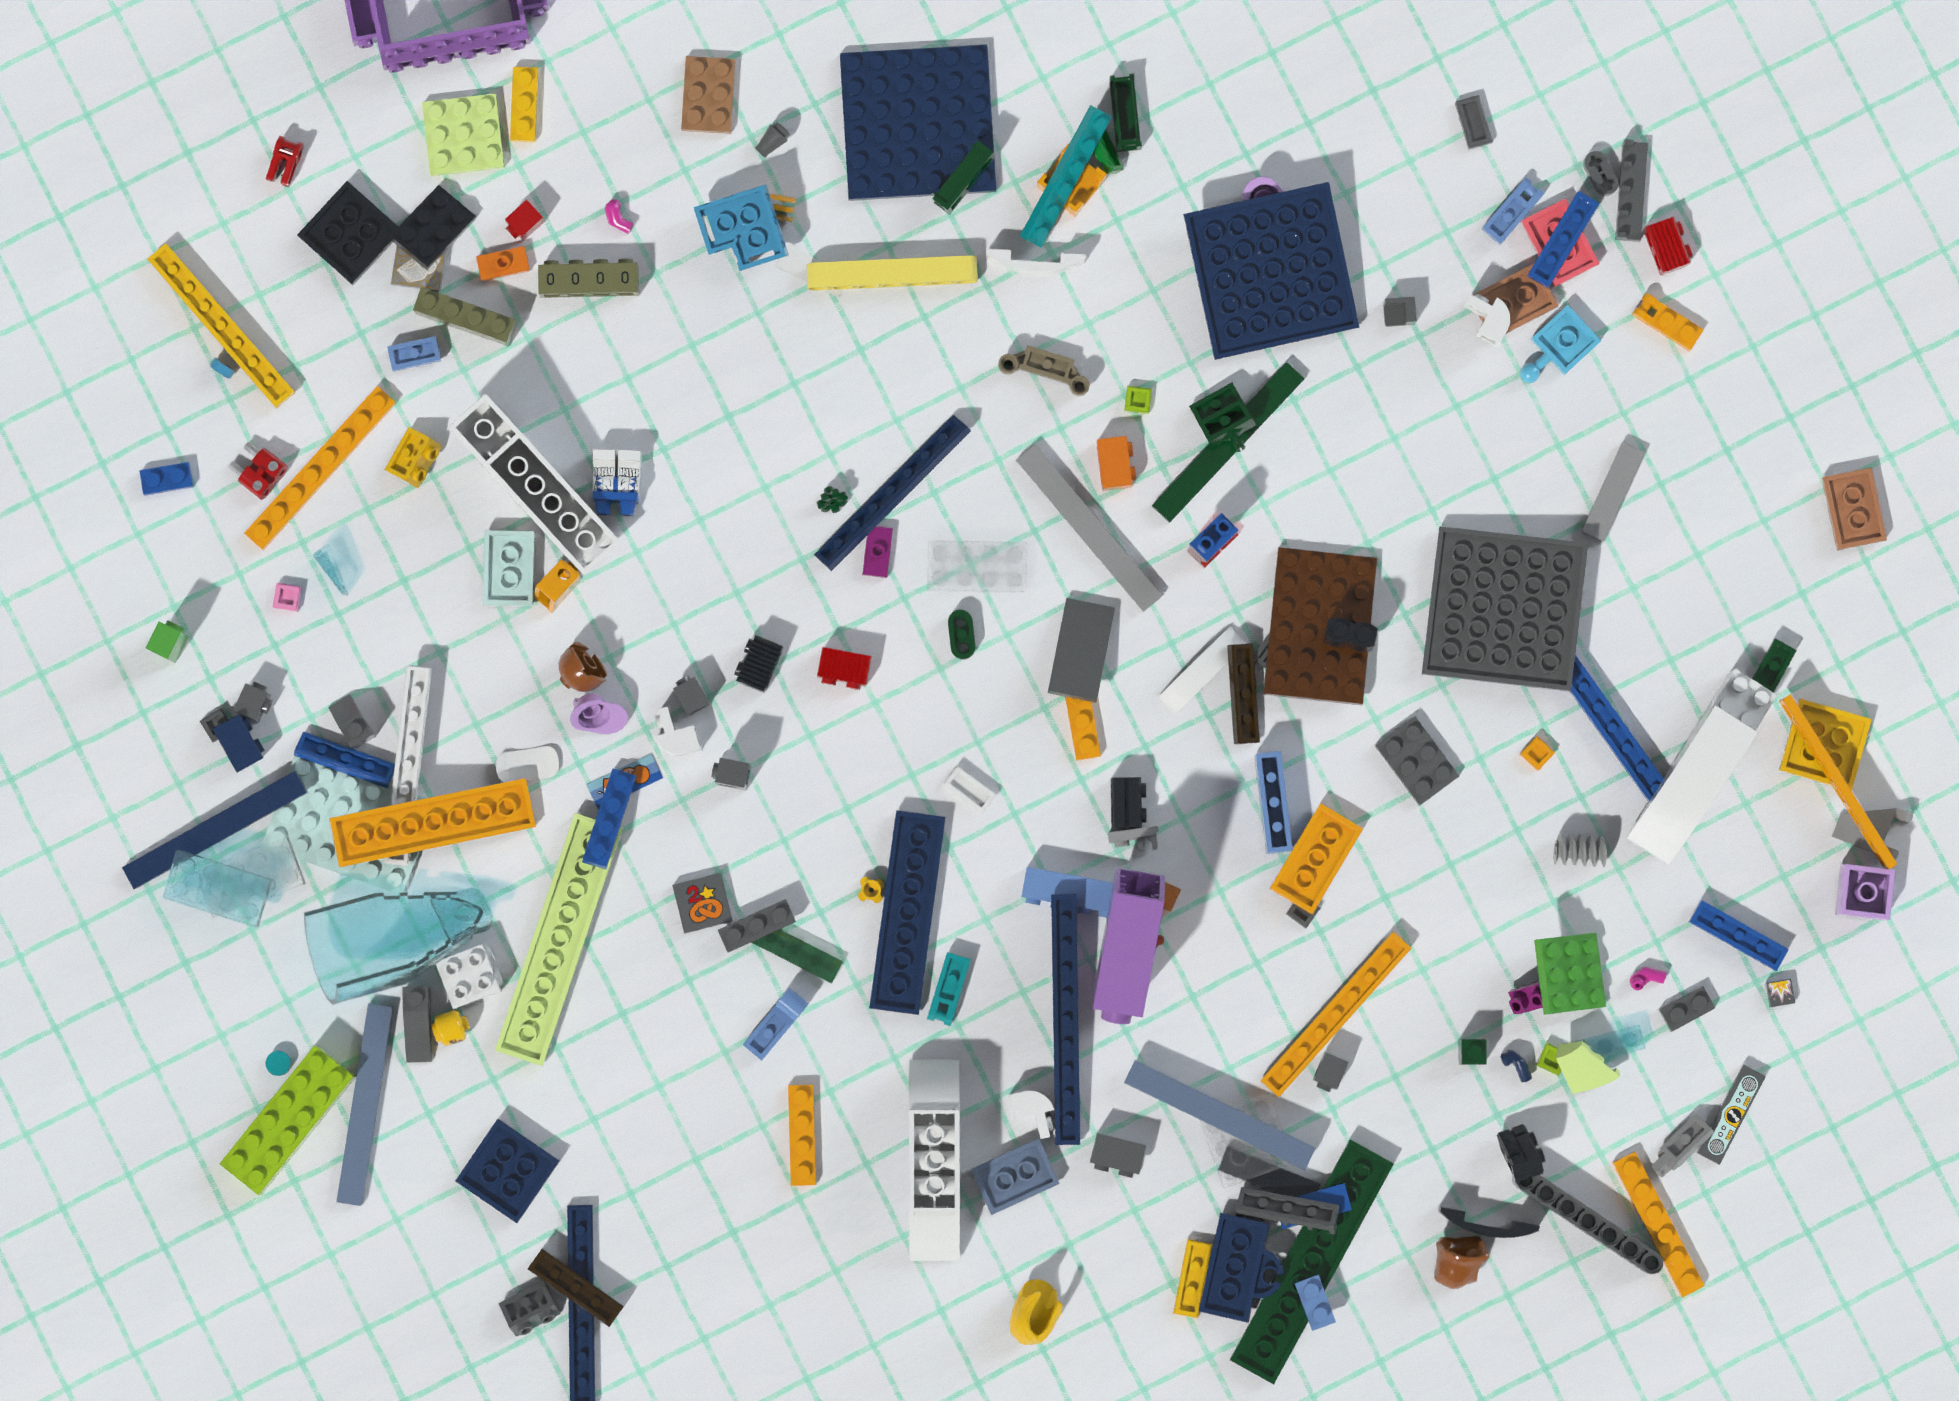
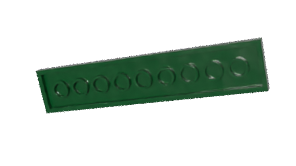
M1349 1139L1322 1189L1345 1183L1352 1210L1338 1214L1335 1235L1330 1234L1328 1230L1317 1228L1308 1230L1306 1226L1301 1227L1282 1262L1284 1274L1276 1273L1271 1284L1280 1282L1282 1283L1281 1287L1273 1295L1261 1300L1231 1355L1230 1361L1273 1385L1275 1384L1308 1323L1294 1283L1318 1274L1324 1291L1326 1290L1394 1163Z

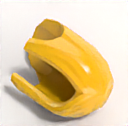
M1040 1279L1029 1280L1023 1284L1016 1297L1009 1323L1011 1335L1020 1344L1035 1345L1042 1343L1049 1336L1062 1313L1063 1304L1057 1300V1292L1049 1283Z

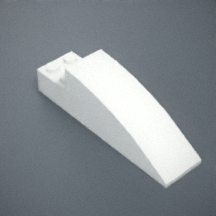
M486 393L448 426L481 465L583 575L589 572L621 542Z
M1736 668L1731 671L1627 836V839L1670 865L1758 733L1756 729L1777 695Z

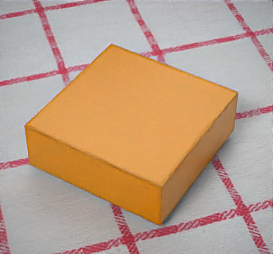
M1536 736L1519 755L1535 770L1539 771L1555 752Z

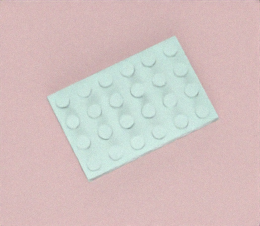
M294 756L288 774L297 771L308 793L273 813L262 847L404 896L420 851L411 853L409 866L384 864L383 858L338 867L329 818L390 806L392 786L389 785L387 789ZM417 795V800L425 799L424 797Z

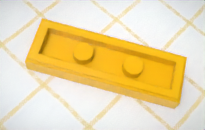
M1187 1239L1174 1305V1314L1198 1318L1212 1248L1211 1243Z

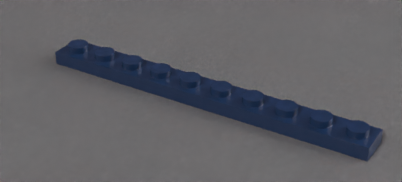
M1051 894L1055 1145H1080L1076 894Z

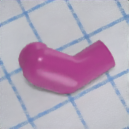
M610 200L605 205L608 223L629 234L634 223L622 218L620 212L621 203L618 200Z
M1643 967L1631 976L1630 985L1634 990L1639 991L1650 981L1663 984L1666 972Z

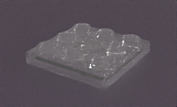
M1269 1092L1231 1105V1107L1284 1132ZM1199 1120L1223 1188L1291 1165Z

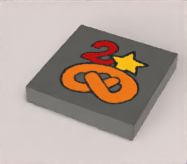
M721 873L672 885L684 934L733 922Z

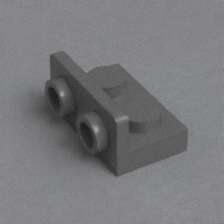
M543 1280L498 1303L509 1328L515 1336L526 1335L533 1328L542 1323H549L561 1314Z

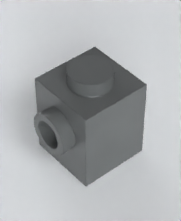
M253 681L252 686L245 683L233 711L260 722L263 713L267 714L272 705V700H270L271 694L266 692V686Z

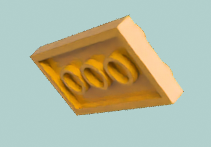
M1320 803L1269 889L1312 915L1363 828Z

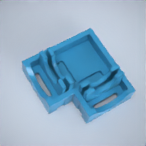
M766 184L693 207L708 254L732 248L738 260L739 271L789 256ZM704 216L708 217L715 241L710 239ZM772 250L775 254L753 262L749 260L750 257Z

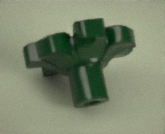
M828 486L824 489V493L820 495L821 500L817 501L818 509H821L822 512H829L831 509L832 513H837L840 511L839 506L844 507L847 504L848 496L846 492L839 493L838 489Z

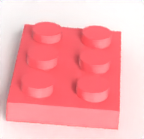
M1566 198L1521 221L1538 256L1569 207ZM1583 232L1552 281L1554 287L1600 264Z

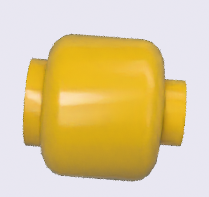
M457 1010L437 1015L434 1020L435 1023L431 1024L437 1043L441 1042L444 1046L464 1041L467 1036L466 1031L470 1030L466 1015L461 1017Z

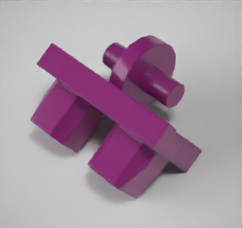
M1539 981L1511 989L1508 992L1511 998L1509 1004L1514 1014H1522L1543 1008Z

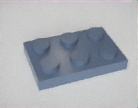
M1039 1138L971 1169L991 1215L1060 1184Z

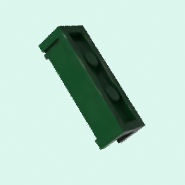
M1134 73L1129 74L1127 77L1115 78V75L1109 77L1117 152L1135 151L1142 148Z
M979 140L975 144H970L972 147L971 151L937 193L932 192L934 204L949 215L995 158L994 152Z

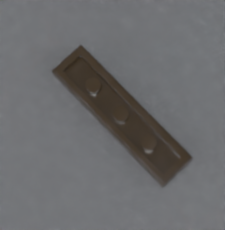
M1253 643L1227 645L1234 744L1260 743Z
M543 1248L528 1267L529 1271L608 1327L612 1325L624 1308L618 1301Z

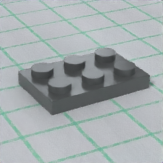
M1416 716L1375 745V748L1419 806L1459 777V774Z

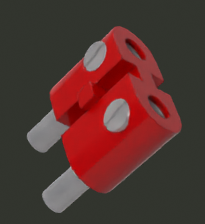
M247 442L244 445V449L254 456L252 459L253 463L243 469L236 462L232 461L228 468L239 476L238 482L260 500H263L274 489L273 485L276 481L279 482L285 475L288 465L266 448L259 450L252 443Z

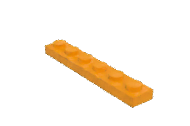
M1634 1151L1612 1162L1651 1240L1662 1257L1663 1263L1680 1296L1683 1298L1704 1287L1703 1281L1636 1152Z

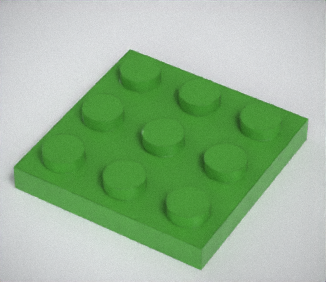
M1597 933L1534 940L1544 1015L1606 1007Z

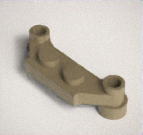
M1027 345L1026 350L1015 355L1005 354L1001 356L998 362L999 370L1003 374L1011 375L1019 370L1067 384L1071 393L1078 397L1087 394L1090 386L1088 379L1081 376L1073 365L1074 359ZM1006 362H1010L1013 367L1006 369L1003 365ZM1081 384L1084 389L1077 391L1075 385Z

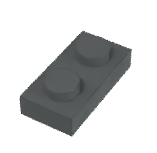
M1702 986L1659 1009V1012L1670 1032H1673L1715 1009V1006L1706 989Z

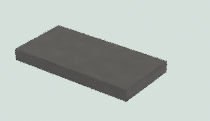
M1066 598L1048 688L1049 694L1097 703L1115 607Z

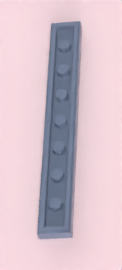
M368 1003L336 1202L358 1206H362L394 1007Z
M1134 1060L1124 1081L1125 1084L1304 1171L1316 1149Z

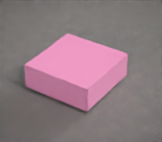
M276 583L273 608L298 612L302 587Z

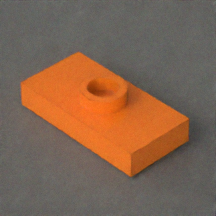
M525 246L476 256L481 281L530 271Z

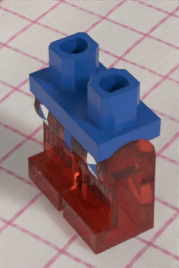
M1221 512L1189 544L1190 547L1187 552L1205 569L1221 553L1219 550L1223 551L1238 536L1237 532L1239 530Z

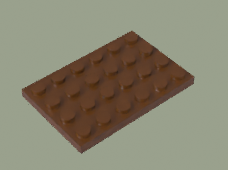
M1278 547L1263 695L1363 705L1368 652H1358L1348 646L1341 648L1332 647L1324 643L1323 639L1328 619L1343 618L1353 624L1359 622L1371 624L1377 558Z

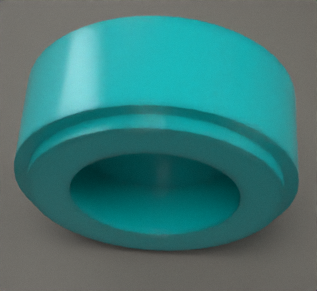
M274 1051L266 1058L265 1065L270 1074L282 1076L289 1072L292 1062L287 1053Z

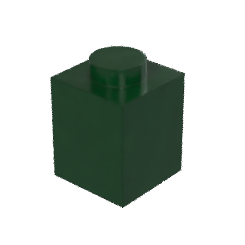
M1487 1039L1458 1040L1459 1065H1487Z

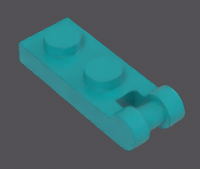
M947 952L927 1016L928 1020L934 1021L936 1019L943 1021L944 1025L951 1026L971 959ZM939 1003L949 1005L948 1011L938 1010Z

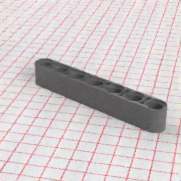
M1541 1175L1531 1177V1181L1527 1186L1520 1185L1512 1176V1182L1517 1189L1641 1271L1648 1274H1656L1662 1270L1663 1259L1657 1252ZM1544 1186H1548L1552 1191L1551 1197L1547 1200H1543L1539 1195L1540 1189ZM1564 1200H1570L1573 1205L1572 1211L1568 1214H1564L1560 1209V1205ZM1585 1214H1591L1594 1219L1593 1225L1589 1228H1585L1581 1223V1219ZM1606 1228H1612L1615 1233L1614 1239L1610 1242H1606L1603 1239L1602 1234ZM1627 1242L1635 1244L1636 1250L1633 1255L1627 1256L1624 1253V1245ZM1648 1256H1654L1657 1261L1656 1266L1651 1270H1648L1645 1266V1259Z

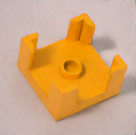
M1069 144L1062 150L1060 157L1050 170L1044 173L1037 181V188L1042 192L1045 190ZM1087 163L1063 208L1076 217L1106 180L1107 174L1099 167L1095 169Z

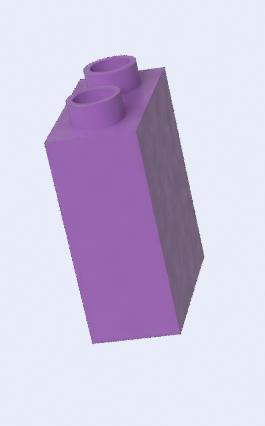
M1118 867L1115 869L1095 978L1093 1009L1102 1010L1101 1018L1107 1022L1130 1024L1132 1016L1143 1018L1164 906L1165 876Z

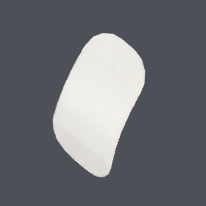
M550 746L505 752L500 754L496 760L497 775L503 783L526 778L527 782L547 779L555 776L559 770L557 752Z

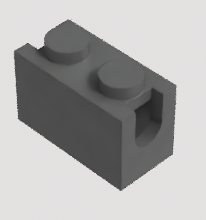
M1097 1133L1090 1163L1095 1164L1094 1169L1108 1172L1110 1167L1118 1169V1175L1133 1178V1174L1139 1175L1146 1145Z

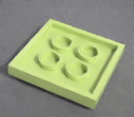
M496 93L422 102L431 177L505 168Z

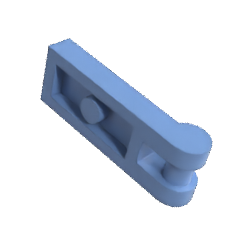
M1526 177L1482 227V230L1501 245L1545 193L1540 188L1537 190L1532 186L1531 181ZM1523 192L1531 197L1528 202L1520 196Z

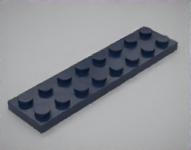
M896 810L870 1009L919 1015L946 817Z

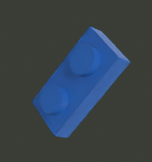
M189 462L139 470L144 496L194 487Z

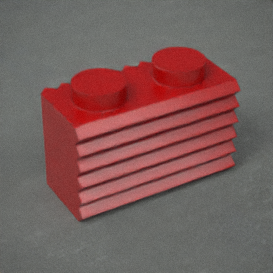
M1671 217L1644 228L1643 231L1660 276L1689 266L1693 255L1688 244L1684 245L1681 236L1684 235V230L1680 221L1676 222L1675 218Z
M822 647L817 678H821V683L836 686V682L846 683V688L860 690L861 686H867L872 656Z

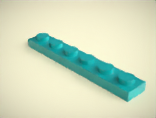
M1092 105L1089 106L1020 234L1021 238L1040 248L1043 246L1112 116Z

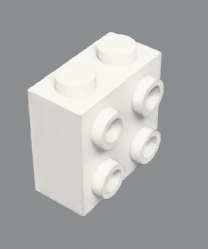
M481 944L435 962L453 1009L461 1008L502 991L500 986L504 985L499 970L495 972L491 963L495 959L490 947L485 948V945Z

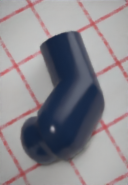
M1507 1050L1506 1053L1500 1055L1504 1066H1509L1510 1064L1515 1066L1521 1082H1527L1532 1079L1526 1060L1514 1050Z

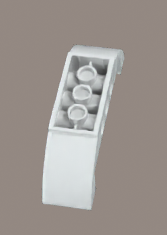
M909 1059V1261H960L959 1059Z

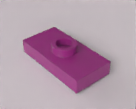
M876 526L867 535L862 575L887 578L893 528Z

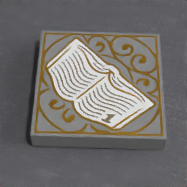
M396 246L391 285L415 289L424 287L435 292H441L447 250L426 270L401 248Z

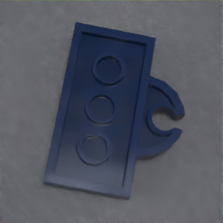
M1220 1213L1199 1312L1249 1323L1254 1298L1271 1296L1281 1287L1282 1283L1280 1282L1270 1284L1264 1279V1274L1268 1269H1274L1278 1274H1284L1281 1260L1273 1252L1265 1249L1270 1224Z

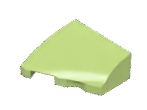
M1583 1041L1558 1045L1556 1060L1572 1094L1603 1086L1620 1077V1071L1617 1068L1613 1070L1604 1064V1058L1600 1054L1594 1053Z

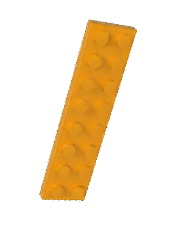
M526 778L329 818L338 867L536 827Z

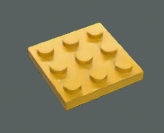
M1799 698L1797 705L1852 791L1872 719ZM1791 723L1778 771L1831 786L1798 731Z

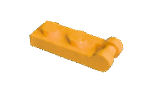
M1645 293L1641 299L1643 302L1639 308H1635L1632 315L1690 352L1704 329L1659 302L1652 295ZM1650 307L1656 310L1653 317L1647 314Z

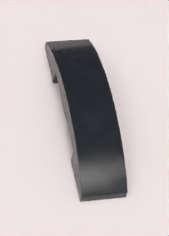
M1438 1207V1212L1453 1224L1484 1236L1515 1238L1533 1234L1540 1229L1538 1225L1513 1220L1511 1230L1465 1222V1211Z

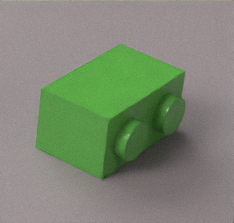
M169 620L165 624L158 621L145 648L176 663L189 636L183 633L184 628Z

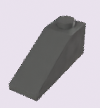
M429 986L402 987L406 1063L432 1062L431 989Z

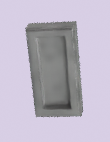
M1477 95L1456 101L1455 106L1468 150L1492 144L1493 140L1480 96Z

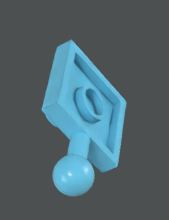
M1567 305L1531 338V341L1544 354L1533 364H1525L1520 370V377L1526 383L1537 381L1540 376V370L1550 361L1565 375L1595 348L1601 340Z

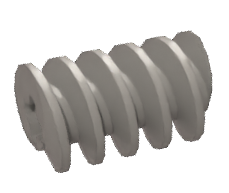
M1559 833L1554 845V864H1556L1560 857L1563 865H1566L1568 858H1571L1573 865H1576L1578 859H1581L1582 865L1586 866L1588 859H1591L1593 867H1596L1598 860H1601L1602 866L1605 867L1607 846L1604 837L1599 836L1595 842L1594 836L1589 835L1585 842L1582 834L1578 835L1575 841L1573 834H1569L1565 840L1564 834Z

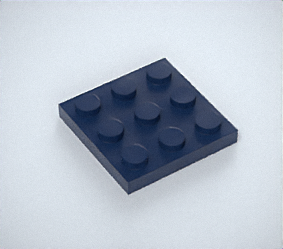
M498 1118L455 1182L515 1223H518L560 1160Z

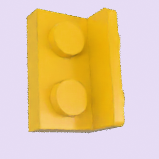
M408 427L384 470L406 481L413 487L419 488L420 484L425 480L432 463L438 457L442 446L430 437Z

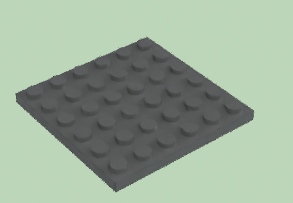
M1439 526L1422 675L1571 692L1588 543Z

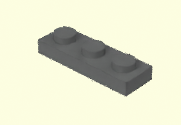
M784 899L718 929V933L729 953L795 923L796 920L787 900Z

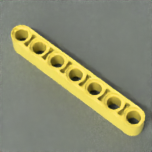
M976 256L816 262L806 265L807 289L814 291L978 282Z

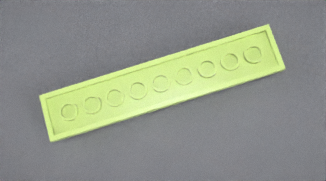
M577 813L574 814L495 1048V1051L540 1066L544 1065L623 830L622 828L619 829L606 870L582 863L595 819Z

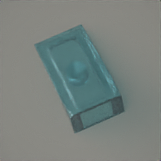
M326 544L315 552L313 557L341 594L347 596L348 591L332 548L329 544Z

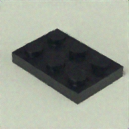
M438 185L390 235V240L424 269L428 270L476 220V215Z

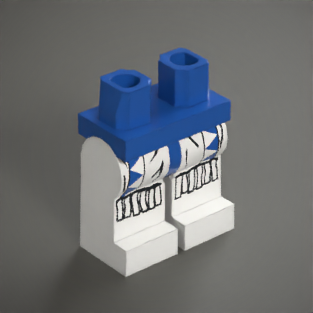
M593 449L592 499L595 502L597 515H610L611 503H620V516H634L636 504H639L641 451L618 450V476H616V451Z

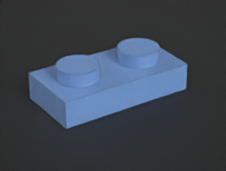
M436 336L387 346L393 372L442 361Z
M1318 1274L1294 1283L1312 1331L1336 1323Z

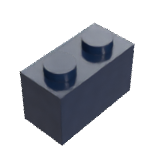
M239 714L212 728L236 772L263 759L261 753L265 751L259 739L253 740L249 731L253 728L247 717L241 718Z

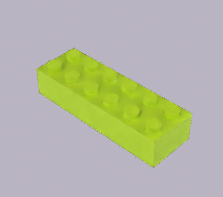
M314 1045L219 1164L257 1195H262L355 1080L356 1075L321 1047Z

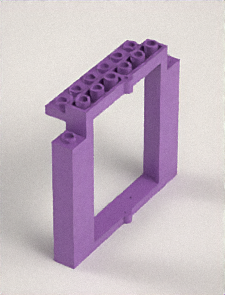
M345 0L354 47L359 46L361 49L374 46L373 43L378 42L384 71L389 70L390 73L403 71V67L407 66L423 68L428 66L429 62L438 61V64H444L453 61L452 59L461 57L462 59H471L477 57L478 53L486 52L487 55L498 54L501 52V49L510 47L511 50L523 49L526 47L525 45L530 44L525 15L538 17L544 15L545 11H549L547 0H509L513 19L511 22L391 43L383 0Z

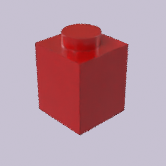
M526 199L505 218L508 224L505 229L514 239L519 236L524 241L545 220Z

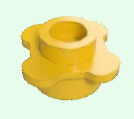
M863 877L860 880L862 886L861 892L858 893V898L861 901L872 900L874 903H880L882 901L881 890L884 887L883 880H870L868 877ZM869 888H873L874 891L869 892Z

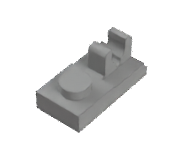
M1158 826L1109 832L1108 840L1109 844L1115 843V847L1129 846V841L1137 840L1138 851L1141 852L1143 851V843L1147 838L1152 843L1153 850H1156L1158 848L1156 832L1159 830Z

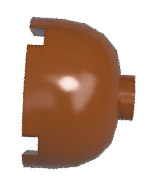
M574 642L561 655L558 662L561 675L560 681L568 689L572 688L579 692H588L596 689L606 681L604 678L607 676V672L599 658L595 654L591 658L585 652L589 648L580 642Z

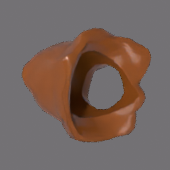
M1479 1236L1456 1239L1440 1237L1439 1241L1436 1242L1437 1258L1434 1279L1450 1289H1459L1467 1284L1477 1282L1479 1268L1489 1258V1253L1485 1249L1482 1239Z

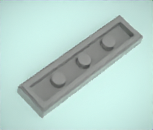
M1625 442L1621 443L1581 530L1582 533L1601 542L1605 541L1645 454L1644 451Z

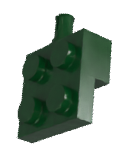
M1233 382L1189 406L1212 449L1229 441L1232 442L1236 452H1241L1237 443H1239L1242 450L1246 448L1240 435L1256 426Z

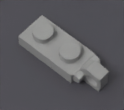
M1694 1114L1659 1148L1661 1150L1657 1155L1659 1159L1651 1167L1661 1178L1664 1177L1671 1169L1674 1171L1680 1167L1714 1131Z

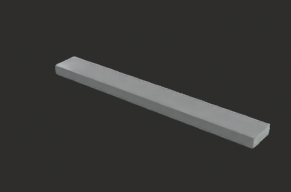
M1033 445L1016 459V462L1143 612L1163 596L1036 445Z

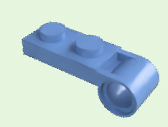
M789 988L744 1042L743 1046L762 1061L809 1003Z

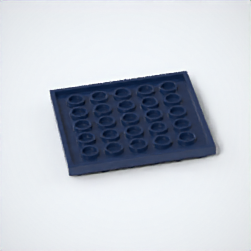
M987 44L840 53L849 201L933 196L932 192L937 193L971 151V143L975 144L979 140L994 152ZM995 160L990 163L967 194L996 192Z
M1329 182L1183 214L1214 360L1360 328Z

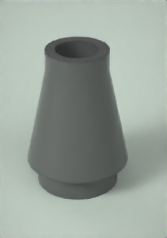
M776 121L773 125H769L755 149L766 158L771 152L788 141L787 138L791 134Z

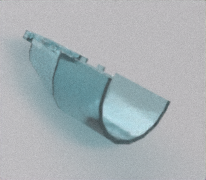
M467 888L456 892H424L423 895L408 896V892H402L400 896H384V893H374L304 913L305 935L313 968L323 993L332 1005L409 983L472 940L474 934L489 930L493 923L492 911L483 893L476 888Z

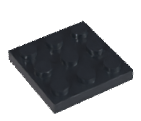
M346 181L297 236L353 286L393 243L390 240V235L398 226L351 183Z

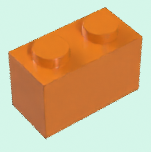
M1127 436L1097 439L1096 445L1102 491L1132 488V481H1136L1135 466L1130 467L1129 457H1133L1132 442H1127Z

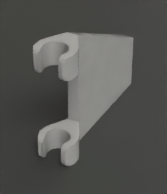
M1898 808L1865 811L1883 842L1893 818L1909 824L1913 818L1912 813ZM1841 813L1832 837L1873 852L1850 814ZM1887 847L1890 853L1892 854L1893 858L1896 860L1899 851Z

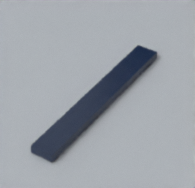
M952 415L814 556L832 571L971 432L968 426L955 415Z
M294 771L122 867L132 888L137 889L306 795L308 791L298 772Z
M567 1205L568 1267L594 1284L593 1205ZM568 1298L570 1401H596L594 1316Z

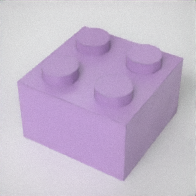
M1850 864L1840 865L1835 915L1882 921L1890 920L1895 870Z

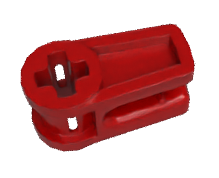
M280 135L274 147L266 180L275 182L278 172H280L281 163L283 160H286L287 163L283 174H281L280 182L282 186L289 188L297 164L301 159L304 143L298 142L296 144L285 140L286 138Z

